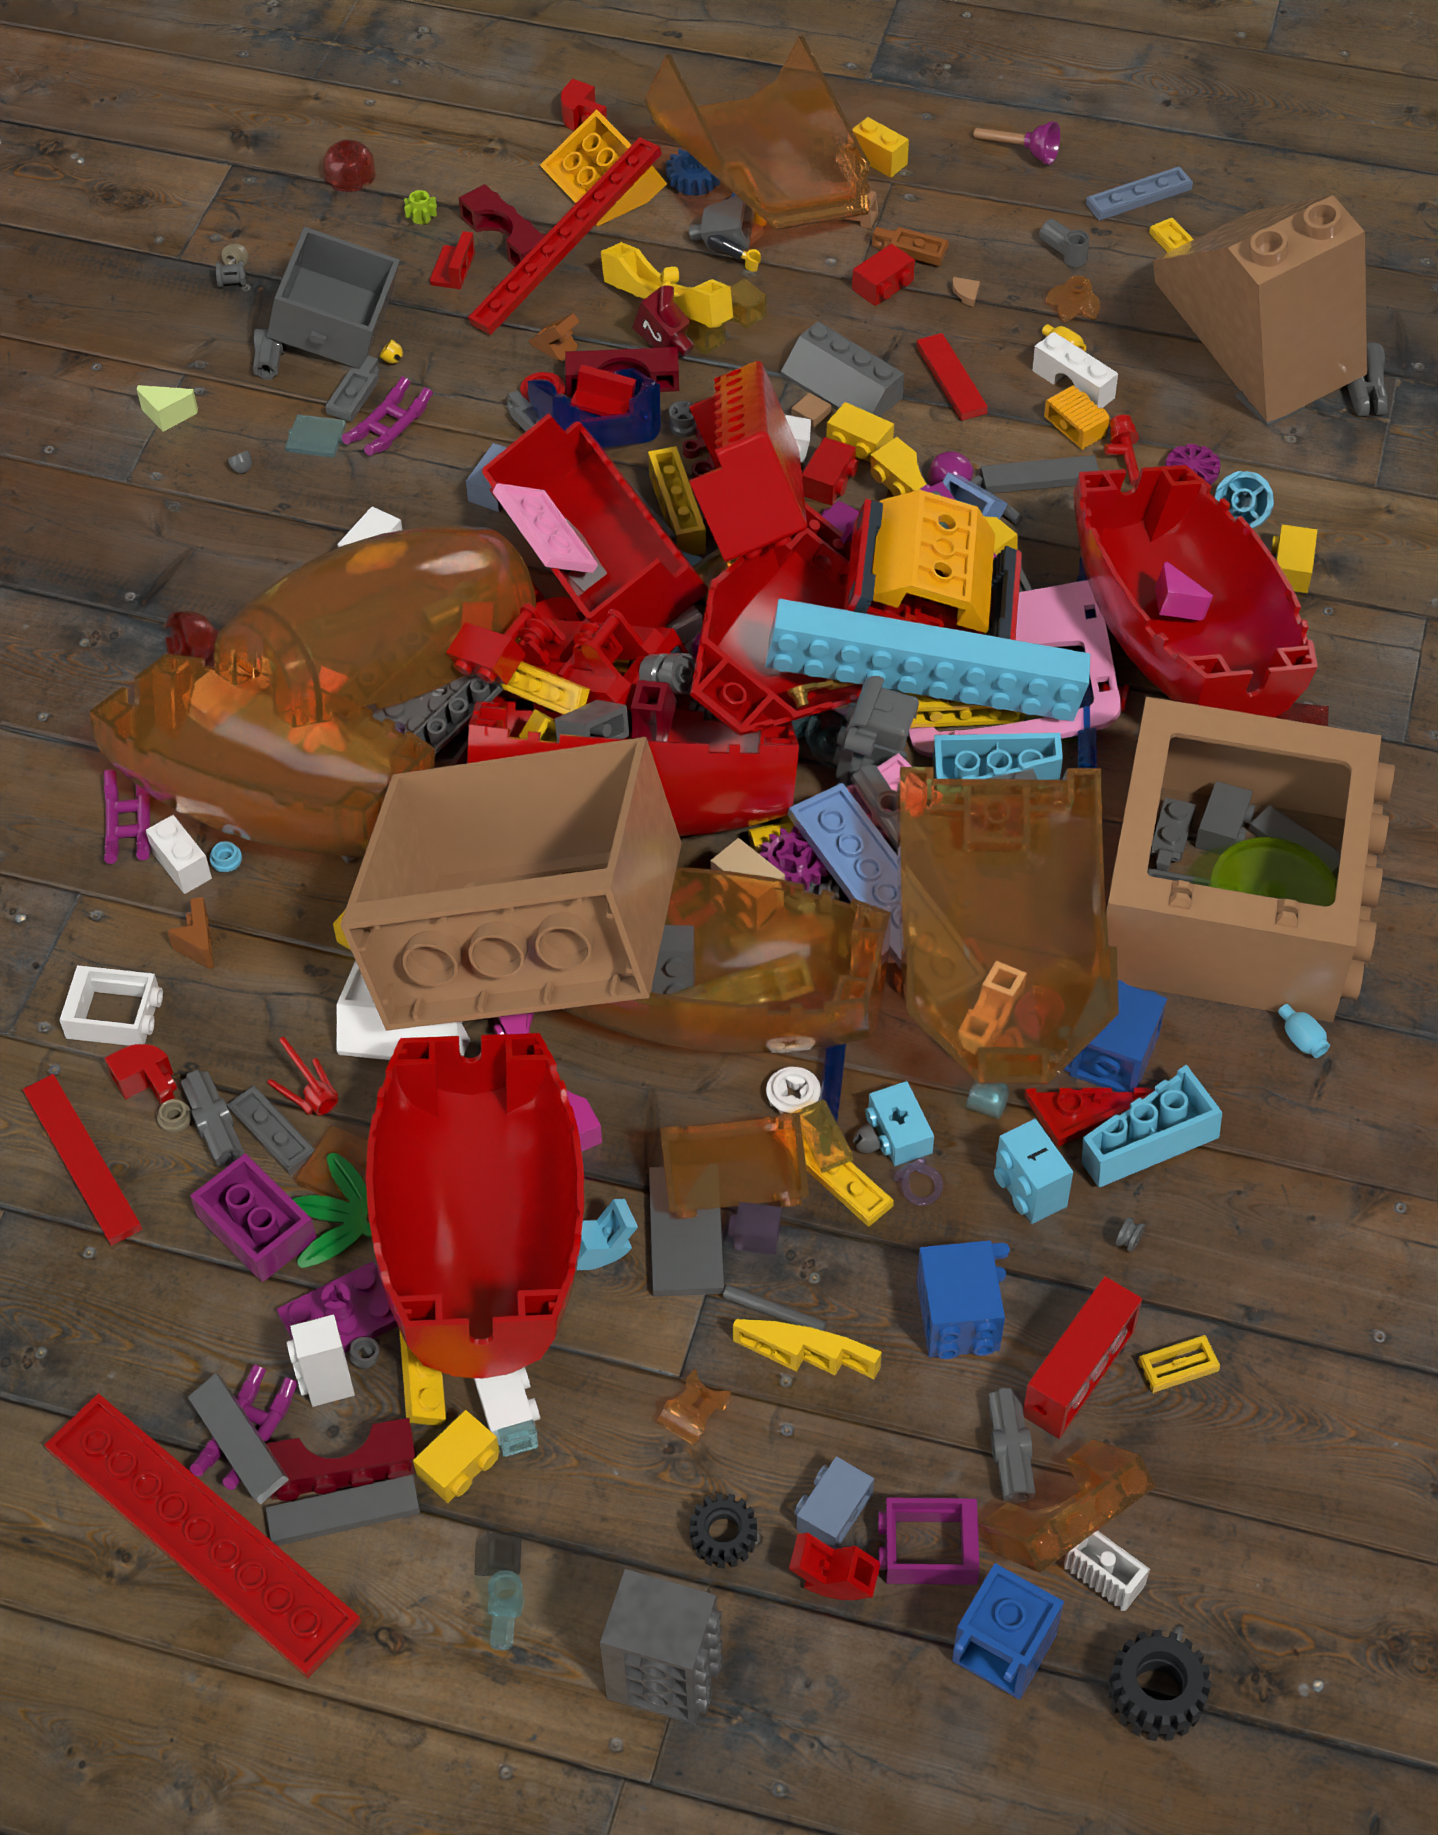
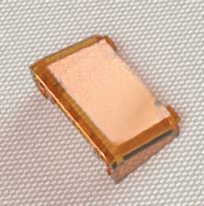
M800 1112L782 1114L780 1117H774L773 1120H771V1117H764L758 1120L704 1126L692 1125L687 1126L686 1130L678 1128V1126L659 1129L669 1213H676L677 1219L698 1217V1210L781 1201V1207L802 1205V1198L810 1196Z

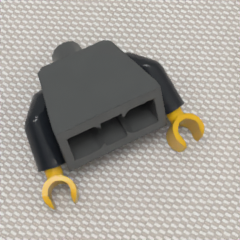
M745 193L726 198L704 209L702 223L689 227L690 237L693 242L704 240L708 250L712 253L721 252L737 260L740 258L744 259L745 268L748 271L755 272L758 270L761 254L755 249L748 252L744 251V249L750 246L753 222L760 226L766 225L768 218L767 208L762 204H758L753 208Z

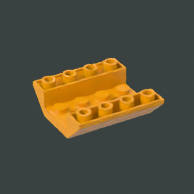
M916 490L880 500L879 502L883 503L881 528L875 538L871 574L876 575L873 601L898 608L906 593L957 607V625L986 633L989 627L995 533L977 506L923 490ZM939 522L946 523L949 529L942 527ZM935 569L941 570L945 577L939 576Z

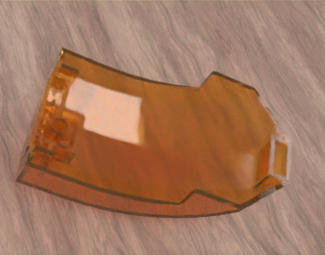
M900 767L897 778L898 904L901 967L907 1014L977 1083L1049 1084L1119 1014L1117 946H1109L1105 902L1101 768H1067L1063 780L934 779L933 767Z

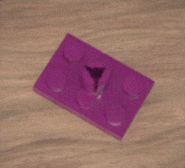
M373 1261L277 1308L278 1316L291 1340H293L290 1326L334 1314L344 1353L350 1351L351 1344L357 1338L369 1337L374 1339L398 1326L390 1310L378 1269Z

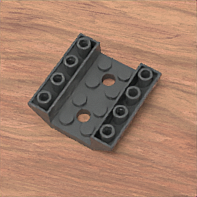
M411 623L333 695L325 705L354 742L397 773L419 771L470 722L476 701H492L503 691V687L495 681L493 684L485 682L476 674L470 677L456 670L452 663L437 654L434 639ZM438 688L447 690V693L443 696L431 695ZM395 729L405 731L399 737L389 736V733Z

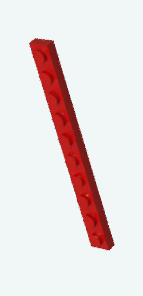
M639 137L468 316L470 324L492 335L662 155L660 146Z

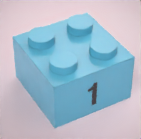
M1036 1118L999 1137L998 1151L996 1152L997 1159L994 1175L998 1184L1002 1188L1006 1187L1012 1195L1016 1210L1021 1215L1025 1214L1030 1223L1034 1224L1067 1207L1073 1170Z

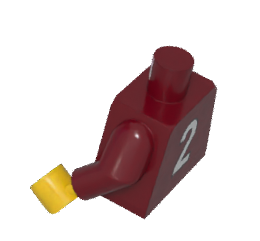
M666 267L659 276V281L663 286L659 287L640 303L632 328L654 348L678 347V352L684 357L692 351L695 344L686 336L690 321L674 302V287L671 284L678 283L679 281L678 268Z

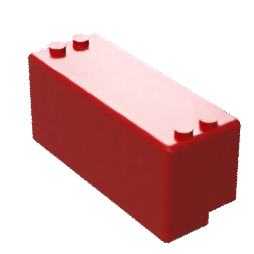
M760 361L752 362L714 378V388L716 391L714 396L689 406L716 467L715 470L690 479L689 483L725 562L743 555L745 558H753L762 552L763 547L773 544L774 547L783 546L791 540L790 536L805 531L807 528L799 447L764 365Z
M548 413L483 467L482 474L492 486L489 490L495 498L493 490L496 484L499 483L545 490L564 518H567L583 535L606 570L607 574L583 591L567 575L564 569L551 568L586 617L583 621L604 623L607 613L611 609H615L624 615L631 626L658 629L659 627H666L708 592V586L604 449L580 422H574L564 431Z

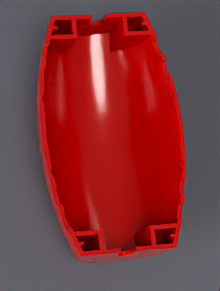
M1187 465L1141 468L1134 487L1127 492H1121V487L1127 473L1125 469L1079 472L1073 496L1078 542L1085 574L1095 602L1106 624L1128 657L1152 683L1173 701L1273 718L1287 711L1308 688L1318 668L1313 640H1308L1306 633L1309 626L1307 620H1301L1299 615L1301 605L1291 584L1274 556L1242 516L1236 519L1228 511L1230 503L1225 498L1218 501L1210 494L1212 486ZM1169 562L1214 595L1204 619L1200 621L1159 615L1155 585L1164 563Z
M476 701L469 723L467 763L628 739L560 734L559 742L540 741L541 732L528 731V738L522 739L519 735L535 709L554 720L563 714L554 710H545L544 706L533 702V710H515L516 702ZM675 709L667 742L648 741L679 836L709 834L743 828L788 816V810L792 807L794 800L799 749L791 721L739 736L722 721L704 720V711Z
M540 1033L481 1035V1053L473 1058L461 1055L459 1036L400 1038L385 1070L386 1077L383 1086L379 1087L377 1094V1105L375 1113L372 1114L368 1137L366 1165L367 1204L371 1236L378 1272L388 1304L407 1346L424 1366L454 1377L484 1379L511 1374L540 1360L555 1340L569 1303L578 1266L584 1215V1165L580 1135L573 1106L570 1105L564 1080L561 1081L557 1072V1064Z

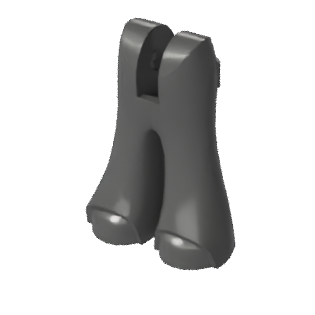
M1374 342L1367 343V375H1365L1367 382H1365L1363 376L1346 385L1358 417L1369 415L1371 403L1375 415H1386L1388 413V397L1384 383L1385 352L1382 345Z

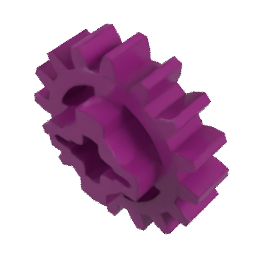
M796 826L793 827L792 833H787L784 828H781L779 837L771 833L769 835V843L763 842L760 855L785 874V888L786 886H791L793 893H796L798 886H802L808 891L810 882L819 885L821 876L826 877L828 874L827 868L802 834L798 833Z

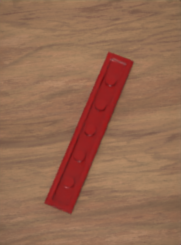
M52 1074L24 1088L23 1092L110 1246L143 1230L55 1075Z

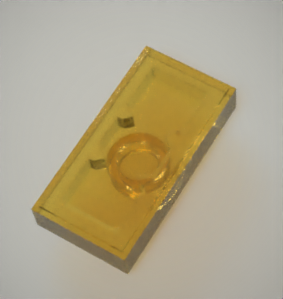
M825 1099L793 1112V1118L821 1173L853 1160V1153Z

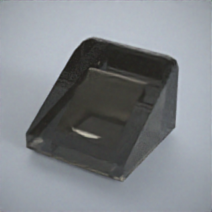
M488 1531L477 1539L475 1547V1575H520L522 1538Z

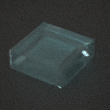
M533 1419L497 1430L503 1457L534 1449L538 1446L537 1432Z

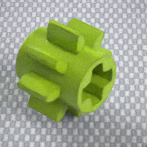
M414 191L410 194L409 198L404 199L405 217H412L414 223L420 225L427 224L431 221L432 216H437L436 198H429V194L426 191Z

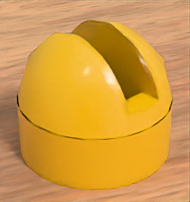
M390 339L381 351L379 358L388 364H396L399 361L394 356L397 354L403 357L402 347Z

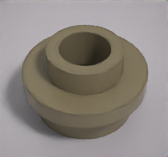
M235 243L224 247L222 250V260L225 265L238 264L239 261H244V266L247 265L249 256L244 246Z
M177 1099L164 1102L157 1113L159 1126L164 1131L172 1133L184 1130L192 1119L189 1106ZM173 1116H180L176 1119L170 1120Z

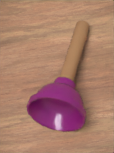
M1054 121L1040 125L1033 132H1027L1026 134L982 128L974 130V138L1024 145L1025 148L1030 149L1035 158L1041 160L1045 165H1051L1059 151L1060 127Z

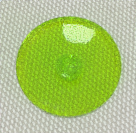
M1258 837L1238 842L1224 851L1216 861L1208 887L1277 899H1291L1300 903L1326 907L1332 905L1335 901L1337 882L1327 865L1308 849L1284 839Z

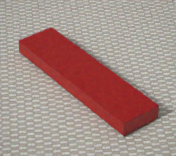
M939 333L918 339L916 344L918 351L960 420L963 421L987 414V404L944 334Z

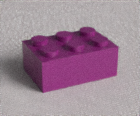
M246 1153L190 1195L197 1217L262 1283L317 1239L312 1219Z

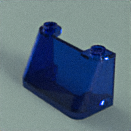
M635 368L620 369L614 372L615 374L636 379L634 397L629 399V412L610 416H601L582 411L577 406L570 405L572 398L566 399L564 394H557L556 387L548 380L528 381L529 400L539 420L549 413L564 431L574 422L578 421L602 448L652 441L658 436L661 428L660 384Z

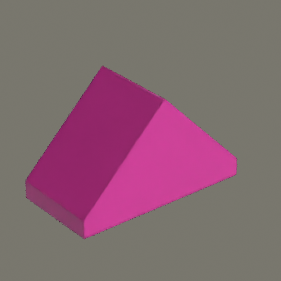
M1169 562L1164 563L1155 585L1159 615L1201 621L1205 618L1214 596Z

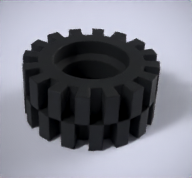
M718 1493L714 1501L711 1500L710 1496L704 1498V1505L701 1506L698 1503L695 1507V1515L691 1514L689 1526L691 1546L693 1550L696 1549V1556L700 1560L703 1557L706 1558L707 1565L712 1566L715 1561L718 1562V1568L725 1569V1563L730 1562L732 1568L738 1566V1559L744 1562L748 1559V1552L753 1553L755 1541L757 1542L756 1517L754 1518L752 1507L746 1508V1501L741 1498L739 1502H736L735 1495L730 1493L728 1499H722V1493ZM719 1519L731 1520L736 1524L738 1533L729 1542L715 1541L709 1534V1528L712 1523Z

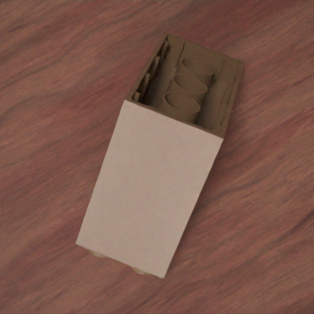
M1334 195L1250 211L1153 260L1155 283L1266 422L1286 416L1367 375L1365 231Z

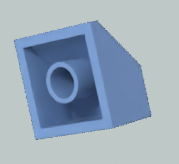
M947 473L943 480L944 485L955 500L977 506L983 516L997 517L1000 520L1008 505L1005 501L960 475Z

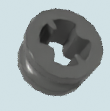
M1128 1217L1118 1234L1115 1245L1118 1247L1125 1245L1127 1246V1251L1132 1253L1137 1247L1146 1225L1143 1223L1137 1225L1133 1222V1218Z

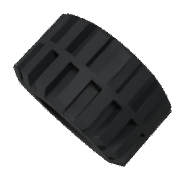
M1153 1630L1151 1637H1148L1146 1632L1137 1634L1135 1642L1131 1639L1125 1642L1122 1651L1119 1650L1115 1657L1108 1681L1110 1682L1108 1698H1113L1111 1702L1113 1713H1121L1119 1722L1124 1727L1130 1723L1134 1726L1132 1733L1139 1737L1141 1732L1148 1733V1740L1157 1741L1158 1735H1163L1164 1740L1169 1741L1174 1739L1176 1732L1180 1736L1188 1733L1190 1725L1194 1727L1199 1721L1211 1689V1681L1208 1680L1210 1675L1209 1666L1202 1665L1204 1656L1201 1651L1193 1652L1191 1650L1193 1645L1191 1641L1186 1638L1182 1643L1177 1640L1178 1634L1171 1631L1169 1637L1162 1636V1630ZM1147 1671L1164 1672L1176 1681L1181 1695L1167 1701L1154 1699L1141 1689L1137 1677Z

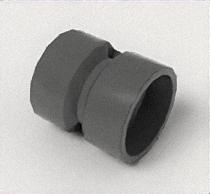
M689 653L649 654L641 662L639 680L669 683L674 695L690 694L696 660Z

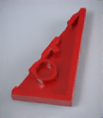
M1028 1088L1025 1090L1024 1097L1055 1145L1059 1147L1092 1132L1114 1115L1120 1116L1130 1109L1132 1102L1138 1098L1144 1099L1155 1090L1134 1088L1133 1092H1112V1088H1083L1080 1090L1059 1088V1092H1036V1088Z

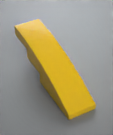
M736 1319L733 1324L734 1342L796 1372L803 1360L833 1375L837 1374L843 1364L867 1377L875 1379L881 1368V1351L847 1337L812 1327L777 1321Z

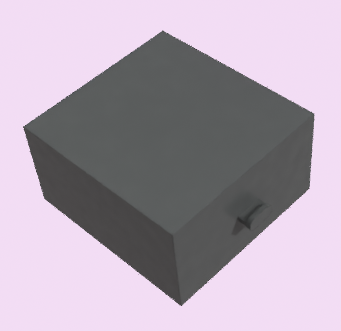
M304 227L275 295L267 337L360 369L371 352L389 305L400 259Z

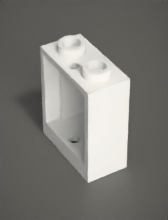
M77 965L59 1020L66 1039L128 1046L145 1044L147 1035L153 1033L155 1023L153 1015L155 1008L161 1006L163 990L158 986L155 974ZM94 992L142 997L135 1023L126 1024L86 1019Z

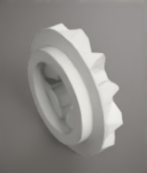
M786 1067L778 1070L770 1077L766 1087V1095L770 1106L776 1107L780 1114L786 1112L791 1113L793 1116L801 1112L809 1113L814 1105H818L821 1093L820 1083L816 1076L800 1067ZM787 1085H788L789 1088H792L794 1091H797V1090L800 1089V1091H799V1098H800V1099L795 1098V1096H793V1095L787 1096V1095H788Z

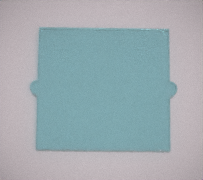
M297 414L293 428L289 429V438L285 446L286 452L334 458L339 443L343 442L342 435L346 426V420Z

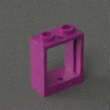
M886 1498L885 1511H878V1534H885L886 1547H879V1570H886V1584L977 1585L980 1571L977 1499ZM896 1522H960L961 1564H896Z

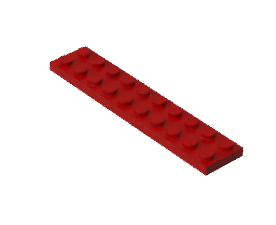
M99 1393L44 1444L46 1450L307 1679L361 1623L358 1614Z

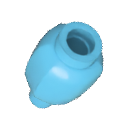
M1285 1004L1279 1009L1278 1013L1286 1021L1285 1031L1288 1037L1301 1052L1312 1054L1314 1058H1319L1330 1048V1044L1327 1042V1033L1313 1017L1305 1012H1295L1289 1004Z

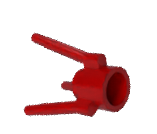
M281 1037L279 1039L280 1043L309 1084L303 1091L305 1095L304 1100L273 1079H268V1085L299 1105L307 1115H311L313 1112L318 1116L329 1113L337 1105L339 1094L332 1087L319 1060L314 1058L312 1063L321 1082L315 1079L287 1039Z

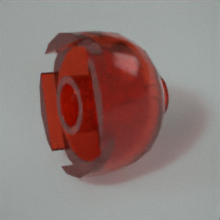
M342 140L334 143L328 148L323 158L325 182L331 183L333 189L343 192L361 190L362 185L368 181L370 185L376 177L373 154L359 141Z
M194 611L172 612L166 622V628L171 627V637H166V646L172 666L174 668L180 666L181 668L178 671L180 673L202 669L211 663L217 647L220 646L218 630L214 629L206 616Z

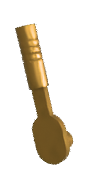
M827 678L825 682L809 683L787 690V694L795 701L796 707L801 708L809 705L807 692L822 688L833 690L857 684Z

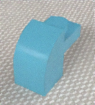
M613 1199L597 1220L583 1221L577 1270L597 1269L619 1260L632 1249L628 1239L638 1226L625 1199Z

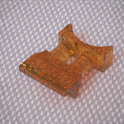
M693 1369L686 1378L685 1388L687 1389L680 1397L677 1396L666 1402L663 1412L657 1419V1423L695 1446L705 1434L707 1419L715 1409L718 1408L723 1411L730 1403L731 1391H713L708 1389L700 1382L697 1370ZM698 1397L704 1399L698 1408L692 1406Z

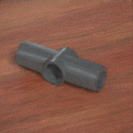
M865 765L854 773L851 777V782L871 811V821L875 827L884 831L899 856L904 855L906 857L915 853L916 850L924 845L925 839L904 809L905 801L903 796L890 788L876 765Z
M195 1070L188 1073L186 1078L181 1081L182 1088L192 1108L191 1114L201 1138H205L213 1160L217 1166L228 1167L244 1154L243 1148L233 1128L234 1123L226 1102L223 1098L220 1099L208 1071Z
M1000 1388L995 1392L989 1393L988 1396L993 1429L991 1430L992 1456L994 1463L998 1464L1003 1501L1010 1502L1011 1504H1022L1035 1498V1485L1031 1467L1033 1456L1031 1434L1029 1428H1025L1020 1391L1013 1390L1012 1388Z

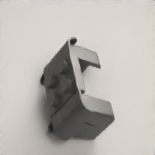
M870 676L865 680L857 703L851 702L846 716V721L849 722H847L846 726L841 727L836 744L838 747L833 759V763L838 765L836 786L841 783L845 787L851 785L852 775L865 765L871 764L878 767L898 753L907 760V753L903 749L906 745L912 721L916 719L919 705L917 698L883 688V677Z

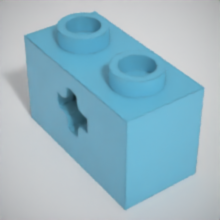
M907 1081L869 1093V1106L865 1109L867 1121L872 1128L876 1127L880 1135L878 1140L881 1144V1151L885 1156H890L894 1166L933 1154L934 1134Z

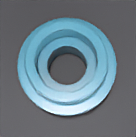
M228 841L216 844L209 857L212 867L220 872L232 871L242 862L240 849Z

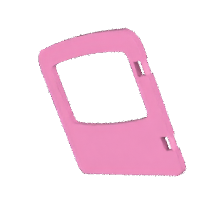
M1088 580L1019 592L1016 640L1051 647L1079 645L1085 649L1086 653H1090V679L1094 702L1090 706L1078 709L1074 721L1043 717L999 726L942 732L937 731L934 727L910 728V740L914 750L920 755L932 758L934 735L1061 733V739L1104 729L1113 724L1121 714L1120 696L1106 622L1095 602ZM1095 609L1096 618L1086 619L1084 610ZM1109 681L1110 690L1099 692L1098 683Z

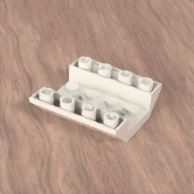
M355 961L337 1002V1052L339 1055L390 1060L400 1038L459 1036L460 1053L464 1056L470 1038L462 1025L463 1021L386 1031Z

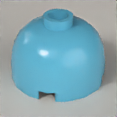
M1249 471L1234 472L1226 476L1216 489L1215 498L1218 501L1225 498L1230 503L1228 511L1236 519L1242 516L1252 529L1262 525L1271 515L1274 506V493L1268 481L1257 473Z

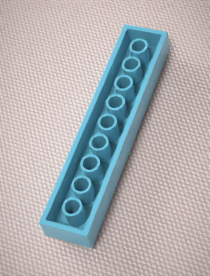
M778 599L768 640L765 668L864 685L868 677L880 676L884 678L882 687L890 690L1022 712L1028 715L1074 721L1089 685L1090 653Z

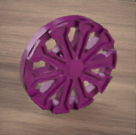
M1186 444V446L1174 448L1169 453L1165 465H1187L1210 485L1218 479L1221 468L1219 457L1213 454L1212 450L1206 446L1199 447L1197 444Z

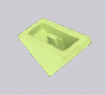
M142 385L137 387L141 409L163 432L198 412L194 389Z

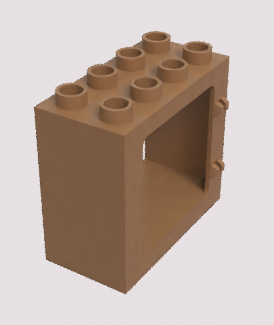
M1146 697L1095 980L1101 981L1103 976L1112 980H1121L1133 987L1277 1013L1283 1005L1289 1004L1295 1012H1305L1316 1020L1333 1022L1341 997L1358 999L1364 973V962L1370 961L1374 946L1376 922L1370 921L1371 907L1375 908L1378 902L1383 868L1376 867L1377 855L1372 854L1382 855L1389 816L1382 815V804L1373 802L1388 803L1395 771V765L1378 762L1382 735ZM1219 781L1253 791L1251 803L1270 805L1277 808L1345 819L1334 903L1323 907L1300 903L1291 899H1277L1197 885L1182 880L1174 881L1150 876L1147 873L1161 789L1165 788L1211 796L1215 782Z
M641 737L392 775L340 924L386 1031L650 998L682 843L647 738Z

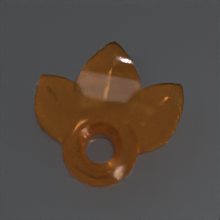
M1084 276L1071 277L1067 280L1066 284L1052 288L1046 297L1047 304L1058 305V314L1063 323L1070 321L1080 313L1091 320H1095L1099 314V298L1092 292L1090 280ZM1079 286V287H1083V288H1082V289H1076V288H1074V287Z

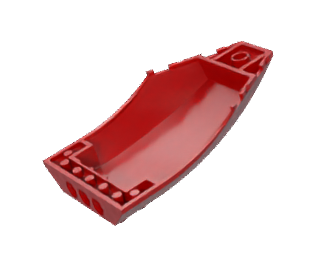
M806 502L807 528L805 531L790 536L791 540L783 546L774 547L773 544L763 547L762 552L753 558H745L744 555L739 557L715 579L712 578L710 582L690 695L739 736L851 704V702H857L863 687L862 684L833 690L828 688L807 692L809 705L797 708L795 701H793L792 697L788 696L787 690L809 683L825 682L827 678L811 677L805 674L765 668L768 640L778 599L844 610L852 541L843 544L840 539L844 533Z

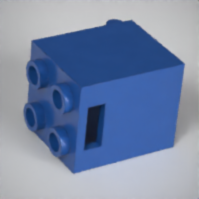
M1102 976L1080 1031L1064 1029L1061 1032V1041L1075 1048L1073 1057L1065 1054L1057 1057V1067L1070 1072L1072 1077L1103 1088H1112V1091L1133 1092V1089L1138 1088L1160 1035L1167 998L1150 990H1142L1127 985L1121 980H1112Z
M991 1240L920 1247L916 1282L929 1358L952 1359L958 1355L972 1353L978 1356L992 1354L994 1351H1000L1005 1314L999 1283L1005 1280L1006 1271L1002 1267H996L995 1260L1008 1257L1010 1248L1006 1243L992 1244Z
M994 1563L957 1627L952 1662L1021 1700L1056 1638L1064 1601Z

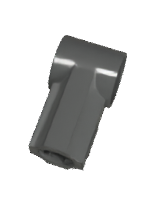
M1052 218L1047 220L1039 231V238L1062 253L1063 261L1066 265L1070 267L1085 265L1088 260L1089 235L1082 230H1069Z
M256 328L254 332L255 358L253 370L254 375L260 376L262 380H272L275 375H278L281 354L286 352L285 343L267 337L268 328Z

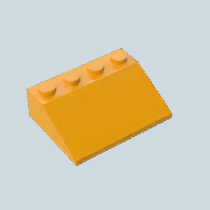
M596 110L540 166L577 203L627 151L631 144ZM651 166L598 221L596 226L598 227L648 203L667 183L655 168Z

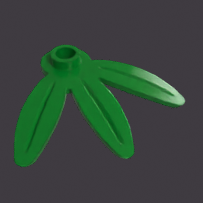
M337 1153L328 1154L327 1163L336 1185L349 1203L337 1198L321 1195H307L292 1199L311 1218L327 1222L344 1223V1225L331 1229L321 1235L303 1251L297 1260L298 1266L301 1268L311 1267L335 1257L351 1246L362 1234L372 1237L370 1223L367 1221L366 1185L354 1166Z

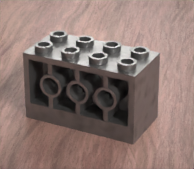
M625 1569L600 1641L607 1699L696 1725L699 1714L707 1713L712 1696V1691L709 1690L711 1676L718 1677L723 1661V1655L721 1654L723 1641L720 1640L722 1634V1626H720L722 1611L717 1610V1596Z

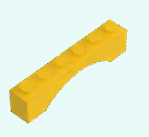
M620 242L601 251L604 282L643 299L663 286L659 281L660 273L647 261L639 249ZM713 279L695 287L671 284L674 287V302L688 319L700 322L709 328H716L721 326L723 322L733 318L730 286Z
M895 437L871 454L870 471L872 477L876 482L882 483L890 489L894 496L913 492L927 485L921 476L917 464V453L898 437ZM984 516L995 533L994 553L996 555L998 553L1001 554V550H1004L1005 546L1017 550L1018 534L997 517ZM939 522L942 527L949 529L946 523Z

